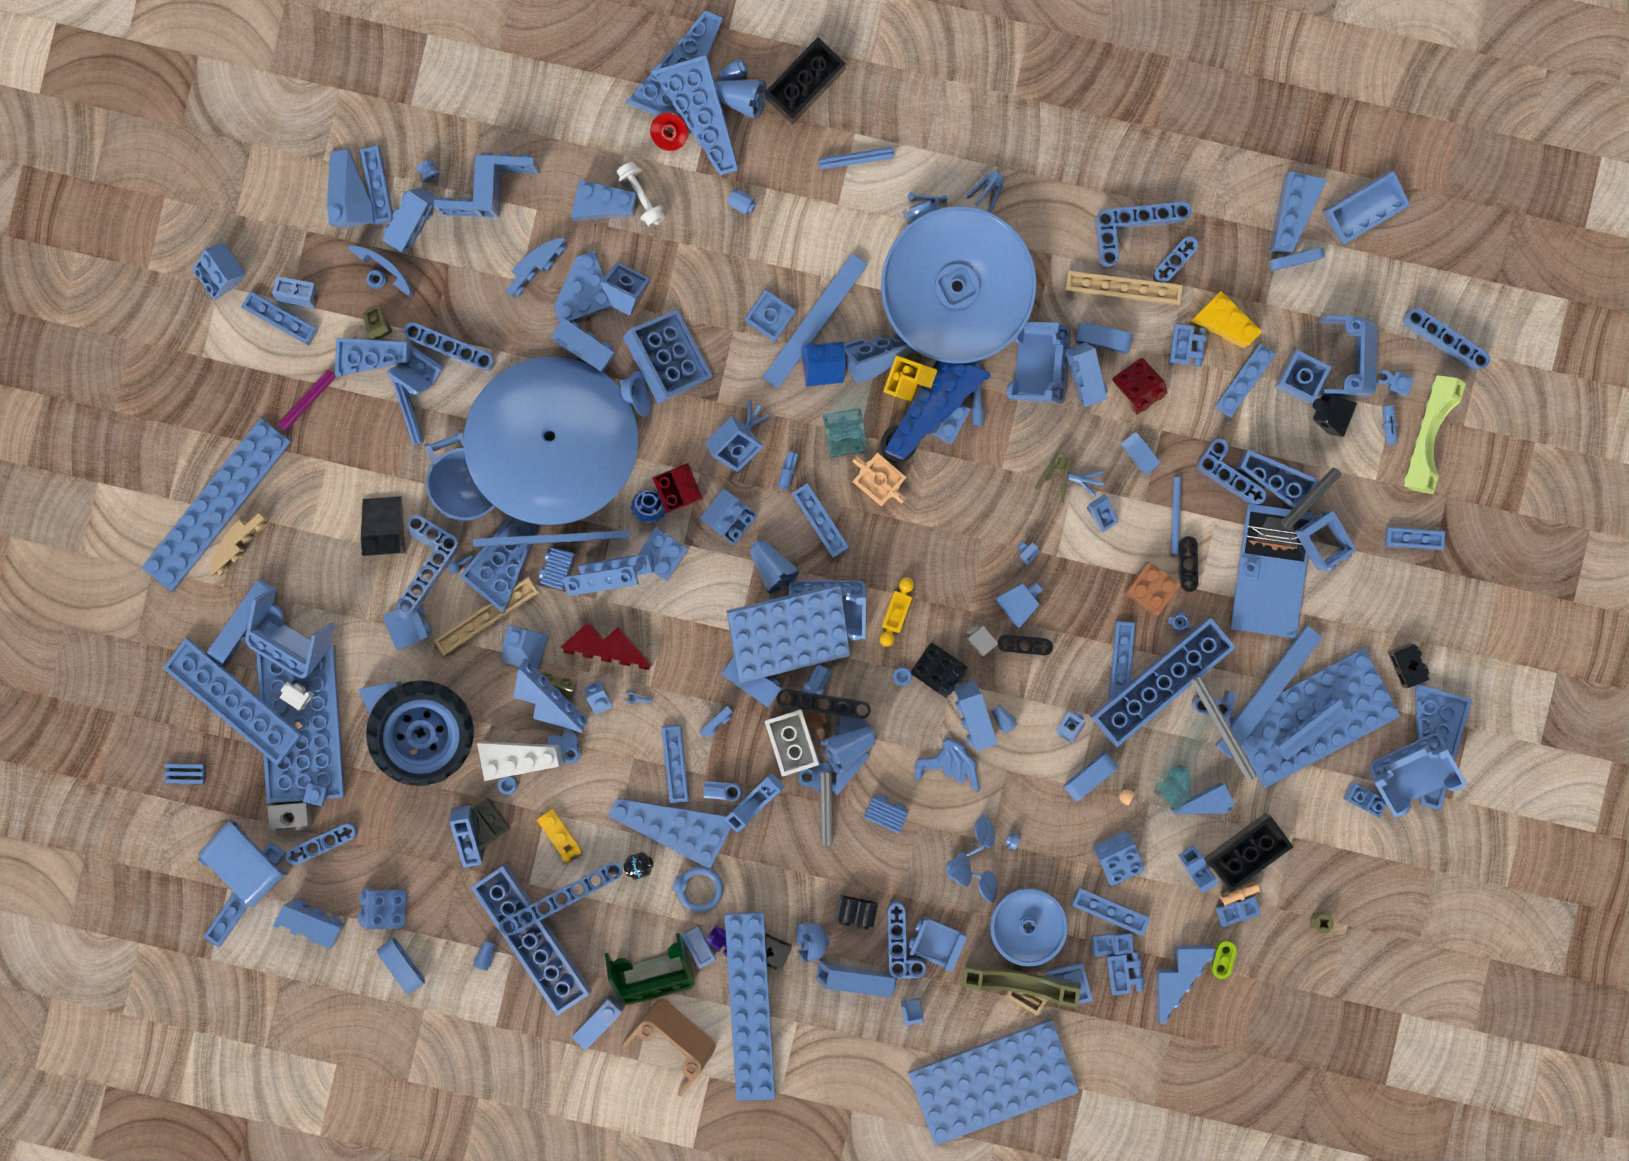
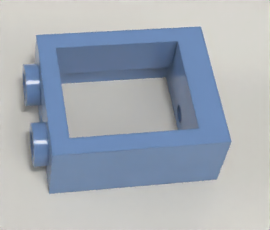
M1324 511L1294 531L1317 570H1325L1327 572L1334 569L1336 563L1349 559L1352 556L1351 553L1356 550L1334 511ZM1328 524L1341 549L1323 560L1309 536Z

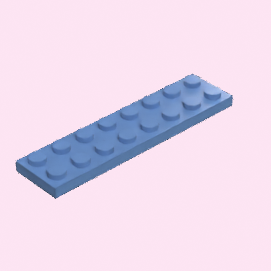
M190 638L184 639L163 667V669L274 764L280 765L302 737L298 730L217 661L209 657Z

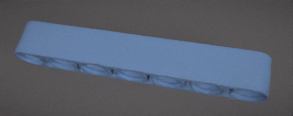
M616 862L608 863L504 918L499 924L501 933L508 936L514 935L617 880L623 872L621 865ZM610 866H615L618 870L614 877L608 873ZM593 875L600 877V883L597 886L591 883ZM576 884L583 886V892L580 895L574 893V886ZM559 893H563L566 896V901L563 904H559L556 901ZM542 902L547 903L549 906V910L544 914L539 911V905ZM526 911L531 914V920L528 923H524L521 920L522 913ZM506 921H511L514 925L511 932H506L503 928Z

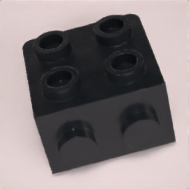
M930 643L911 670V674L947 698L954 691L959 679L963 678L968 667L934 643Z

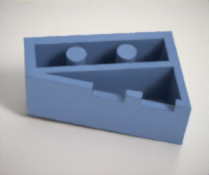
M579 180L571 218L574 222H579L581 220L634 216L638 196L634 192Z
M424 188L406 191L401 198L402 203L400 207L396 208L392 215L393 220L391 224H388L384 230L385 235L382 240L400 252L409 251L422 230L420 228L425 219L429 220L432 216L429 213L434 207V200L440 199Z
M563 318L551 335V338L589 365L604 373L616 356L612 351L614 348L606 342L602 345L597 341L598 337L589 331L586 334L580 330L582 327L574 321L570 323Z
M1085 342L1064 350L1080 403L1087 407L1106 400L1108 390L1102 380V370L1098 362L1096 349Z
M975 680L955 686L954 692L957 698L955 704L958 712H961L963 715L961 722L964 730H968L969 735H966L969 746L973 745L975 750L979 751L997 745L998 743L982 693Z
M293 899L283 905L273 925L276 928H279L280 925L291 929V934L296 935L298 932L308 937L307 940L327 948H332L336 944L345 926L338 917H329L324 914L322 909L312 908L302 899Z

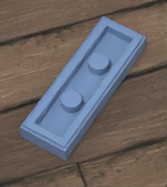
M1386 527L1385 546L1444 550L1445 531Z

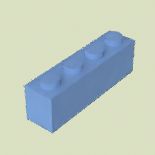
M1251 450L1243 451L1236 467L1237 470L1252 476L1292 508L1320 481Z

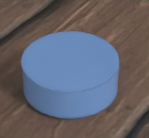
M898 667L894 670L892 678L897 685L906 686L910 683L912 674L909 669Z
M513 776L503 777L498 782V789L504 795H511L518 788V782Z

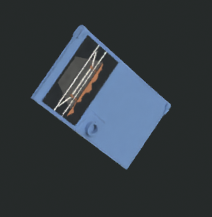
M1247 504L1230 629L1297 638L1308 554L1294 531L1311 521L1314 513L1306 512L1305 516H1302L1288 529L1283 526L1281 521L1291 511L1290 509Z

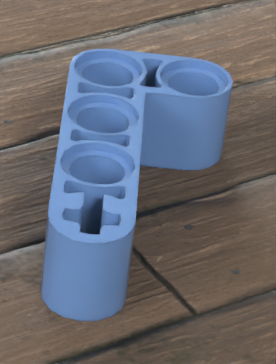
M1223 439L1210 442L1197 462L1198 470L1248 504L1257 505L1263 503L1266 499L1265 490L1222 462L1228 451L1227 442ZM1216 443L1220 444L1222 447V451L1220 453H1216L1214 450V445ZM1205 459L1211 462L1210 469H1206L1203 466ZM1221 470H1225L1227 472V478L1225 480L1221 479L1219 476ZM1237 480L1243 483L1241 491L1235 486ZM1257 492L1256 496L1258 497V499L1254 500V495L1251 493Z
M893 900L888 904L887 908L890 974L894 978H920L926 972L925 963L920 957H906L905 908L901 901ZM895 906L899 908L898 919H895L894 911H892L895 909ZM899 925L902 927V930L896 934L891 931L892 927ZM896 944L902 946V950L898 953L892 951V947ZM915 963H919L922 965V968L919 971H913L912 966ZM895 964L903 966V969L899 972H895L892 968Z

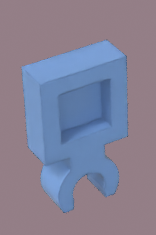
M1381 370L1379 372L1385 375V380L1378 379L1376 381L1377 384H1389V391L1408 396L1414 377L1397 371L1393 373V376L1388 370Z

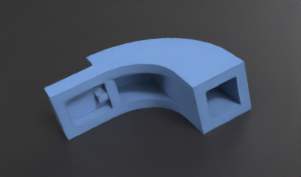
M771 773L724 820L738 833L785 786Z

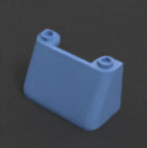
M1027 322L1022 331L1015 338L1016 343H1018L1015 381H1011L1007 385L1006 393L1008 399L1063 404L1068 361L1064 350L1070 348L1071 337L1068 327L1060 323Z
M795 580L789 583L788 595L839 584L841 587L847 636L851 640L866 639V584L857 580Z
M1433 733L1374 760L1369 765L1374 783L1395 818L1409 812L1411 801L1446 786L1450 791H1459L1467 786L1465 778L1439 733Z
M229 820L200 850L198 860L205 867L208 865L240 897L238 901L245 908L248 906L254 908L288 874L282 868L274 867L276 863L271 861L244 831H240L241 826L235 820Z

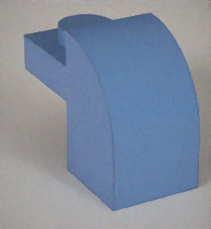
M1195 846L1178 855L1192 882L1199 888L1201 893L1219 884Z

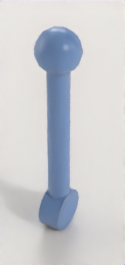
M912 192L908 194L910 201L914 199L935 200V197H938L942 202L948 200L946 195L926 196L915 195Z

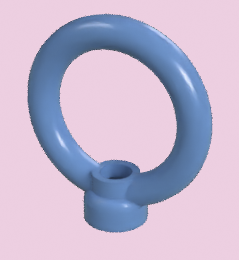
M695 867L686 871L682 877L676 875L672 891L678 893L680 902L687 909L694 912H706L713 909L720 902L723 895V884L718 874L706 867ZM699 874L710 877L716 889L712 900L702 905L692 903L685 894L687 881Z

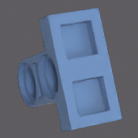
M1225 690L1223 700L1215 698L1214 700L1217 705H1224L1225 710L1222 714L1229 724L1237 693ZM1199 695L1195 696L1192 700V708L1199 713L1210 715L1206 707L1199 709L1198 702L1201 698Z

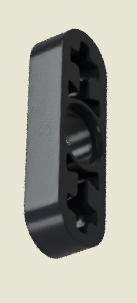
M1191 536L1183 537L1179 541V583L1181 584V589L1186 592L1195 591L1199 584L1198 543ZM1188 539L1189 543H1193V547L1189 548V553H1193V556L1183 557V553H1187V547H1184L1183 544L1187 543ZM1188 558L1194 563L1193 568L1190 570L1185 569L1183 566L1184 561ZM1184 572H1194V575H1190V581L1194 582L1190 589H1188L1187 585H1184V581H1188V575H1184Z
M1001 635L997 640V647L1003 652L1045 656L1049 655L1053 650L1052 642L1046 638ZM1008 638L1009 642H1015L1014 638H1018L1016 641L1017 650H1013L1014 646L1011 645L1004 649L1001 641ZM1024 639L1030 642V648L1026 651H1023L1019 646L1020 642ZM1033 640H1037L1036 644L1039 645L1046 641L1049 649H1045V652H1042L1041 648H1035L1036 652H1032L1034 648Z

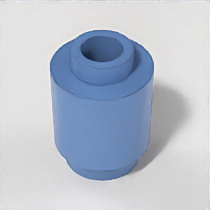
M733 189L727 199L730 207L745 215L748 213L752 214L757 205L754 197L740 189L738 191Z

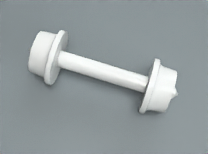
M634 162L623 164L617 170L620 177L619 182L625 183L629 181L644 206L646 213L640 217L641 221H645L648 227L659 225L665 219L662 211L663 206L660 205L653 208L636 179V176L642 172V169L637 167Z

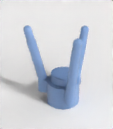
M992 170L966 196L970 197L985 183L986 188L975 202L977 206L989 190L994 191L996 189L988 210L991 213L1003 188L1002 182L1004 177L997 171Z

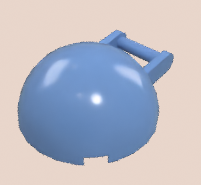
M457 431L455 435L433 444H424L432 463L426 474V490L429 499L438 511L451 519L471 521L485 516L495 507L481 493L469 472L464 453V436L461 431ZM456 442L460 443L462 448L449 450L436 458L434 451Z

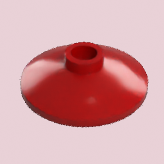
M665 112L659 114L652 121L650 135L653 142L659 148L666 151H675L685 144L688 137V128L679 115ZM668 127H672L674 132H668Z

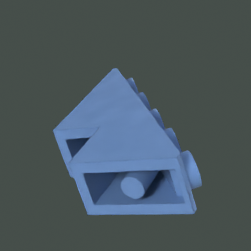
M524 658L518 669L513 698L536 704L533 719L582 733L585 725L588 723L587 718L531 662Z
M841 702L838 704V709L841 712H846L848 706ZM840 716L839 723L835 724V735L864 727L869 728L870 724L864 719ZM868 752L841 775L838 774L839 769H833V773H836V781H832V792H835L836 795L839 794L870 757Z
M1211 945L1174 946L1175 969H1156V1019L1159 1024H1165L1169 1020L1173 1008H1177L1180 1005L1181 997L1185 992L1188 993L1191 990L1194 979L1201 976L1205 964L1214 958L1216 952Z

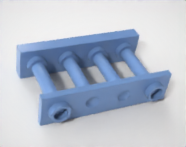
M644 553L581 564L578 566L580 574L565 576L563 581L567 595L572 596L638 585L637 575L653 573L655 569L651 554Z

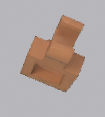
M803 710L808 727H815L819 739L826 737L822 726L823 723L827 722L825 714Z

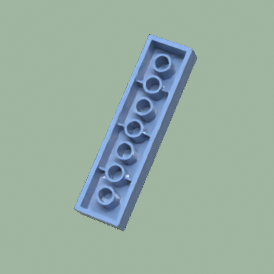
M1206 617L1089 716L1111 743L1118 747L1190 687L1192 679L1197 676L1202 677L1236 647L1213 619Z
M507 863L471 887L498 929L501 920L533 903ZM528 911L522 913L521 920L524 923H528L531 920V914ZM545 919L530 925L514 935L502 934L556 1016L590 994L591 987ZM506 921L503 928L506 932H511L514 925L511 921Z

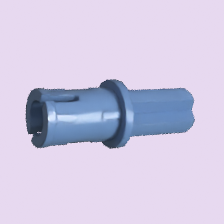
M791 451L787 453L784 466L781 468L782 473L777 487L789 490L792 476L795 474L794 469L798 459L797 453Z

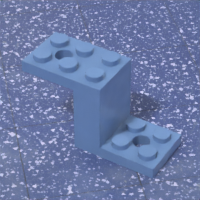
M483 152L481 155H475L473 202L468 198L452 201V198L441 197L440 200H434V208L444 216L499 218L501 172L539 174V165L528 154L512 157L511 154L507 153L493 156L492 153Z

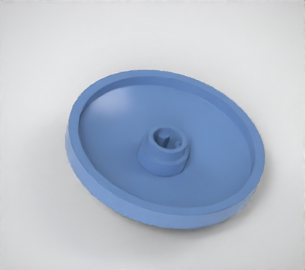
M1021 888L1008 893L997 903L991 915L990 933L995 947L1003 957L1017 965L1037 966L1048 962L1059 953L1067 937L1068 924L1064 910L1054 897L1039 889Z

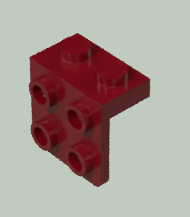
M1143 358L1138 359L1112 378L1113 383L1129 400L1132 411L1136 415L1146 411L1150 405L1163 399L1168 393L1165 381Z

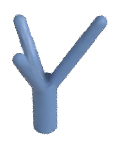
M748 399L745 426L751 431L753 426L768 419L771 415L767 414L754 421L762 406L759 404L751 417V399Z
M1104 471L1082 476L1068 473L1067 480L1080 483L1095 497L1096 493L1086 483L1104 485V482L1087 478L1104 474Z

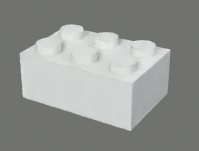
M803 710L794 711L765 721L782 777L820 765Z

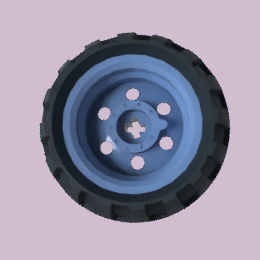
M425 680L405 682L387 691L373 707L366 728L368 750L378 768L393 780L405 785L428 786L442 782L458 771L471 751L474 738L472 717L464 701L448 687ZM425 711H429L431 713V715L428 718H425L423 716V713ZM405 715L411 716V720L409 722H405L403 720V717ZM442 725L443 731L437 732L436 727ZM419 727H422L425 733L417 736L415 730H419ZM399 733L404 734V739L398 740L397 735ZM436 744L437 748L432 751L429 749V746ZM416 748L417 753L414 755L411 754L410 749Z

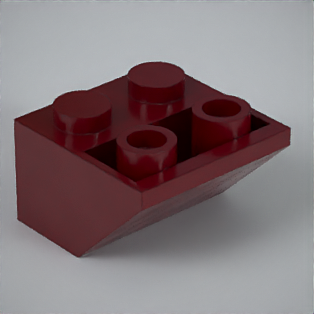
M688 463L652 477L666 513L704 500Z

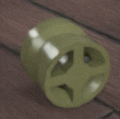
M1316 912L1311 917L1312 927L1320 933H1328L1333 929L1334 921L1328 914Z

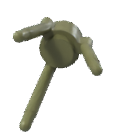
M1055 453L1054 458L1051 459L1049 466L1035 486V490L1039 489L1044 480L1048 482L1054 471L1062 473L1064 470L1060 500L1061 503H1064L1068 472L1071 465L1067 464L1069 458Z

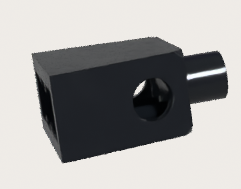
M1322 395L1321 399L1318 398L1313 402L1312 406L1316 410L1313 420L1329 435L1344 437L1357 403L1336 396Z

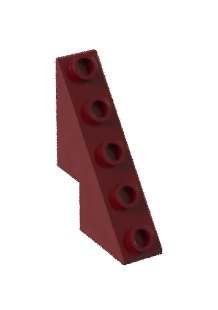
M589 622L561 646V649H564L563 653L574 655L575 652L582 653V657L593 659V656H599L601 661L612 663V659L620 661L619 664L624 666H631V663L638 664L640 669L649 670L653 665L620 627H617L604 639Z

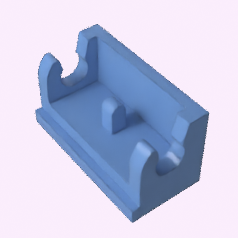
M277 276L272 295L278 302L315 308L314 295H318L315 283Z

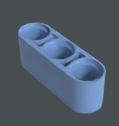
M1079 322L1075 342L1079 344L1086 342L1093 347L1129 354L1133 334L1113 328Z
M1103 752L1066 782L1063 787L1074 801L1077 802L1116 771L1118 765L1107 752Z
M395 938L390 939L377 949L380 959L407 994H411L425 983L423 975Z

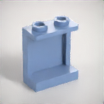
M923 916L922 920L919 919L915 926L917 931L915 937H911L907 945L909 954L917 955L940 965L952 973L966 942L967 935Z

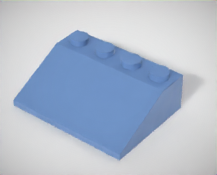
M678 309L631 328L623 336L658 405L713 377Z

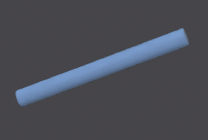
M1173 477L1171 554H1179L1181 477Z

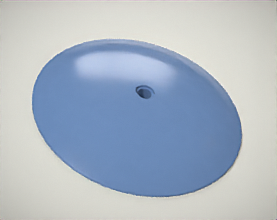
M565 357L529 359L515 364L498 374L477 396L470 409L464 430L466 463L474 483L481 493L504 513L516 519L540 525H558L575 522L605 507L627 482L634 467L638 451V429L635 415L630 403L623 400L621 389L618 385L595 367ZM550 434L555 435L554 440H545L546 436Z

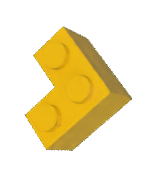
M896 355L883 392L912 401L917 384L931 388L937 370Z

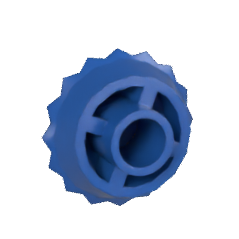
M647 489L640 491L631 501L633 515L636 516L637 520H642L643 523L659 521L666 513L659 493L656 490Z

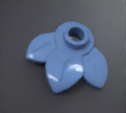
M566 728L563 736L552 735L547 738L549 745H561L564 762L573 764L580 759L581 751L577 747L578 738L571 729ZM570 750L574 751V757L569 756L568 752Z
M820 763L818 766L800 771L798 780L802 786L812 787L815 791L821 792V772L830 771L832 775L833 767L830 763ZM806 774L811 775L810 781L804 780Z

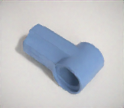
M818 664L802 691L822 694L832 671ZM801 696L802 698L810 702L808 696Z
M705 781L703 790L704 798L736 801L743 792L741 785L736 782ZM730 787L737 789V796L733 797L729 794L728 790Z

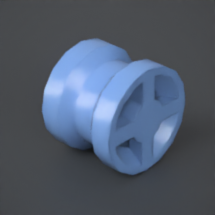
M433 160L424 161L416 167L417 172L422 175L423 183L431 182L440 176L439 171L434 167L435 163Z

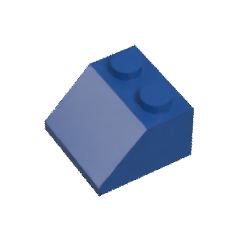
M844 342L806 345L801 348L806 387L844 383L846 365Z

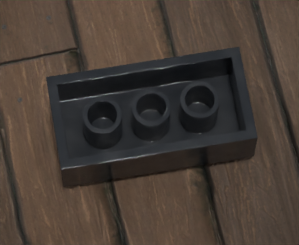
M817 37L764 92L765 99L793 125L846 70V63Z
M1264 813L1204 857V859L1224 887L1232 893L1294 846L1271 815Z

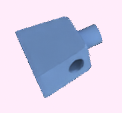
M1034 583L1028 589L1024 584H1019L999 595L994 600L1015 626L1019 628L1040 605L1035 597L1042 593L1043 590L1037 583Z

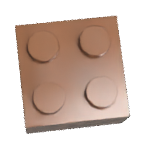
M1145 562L1123 593L1153 615L1158 616L1181 584L1151 562Z

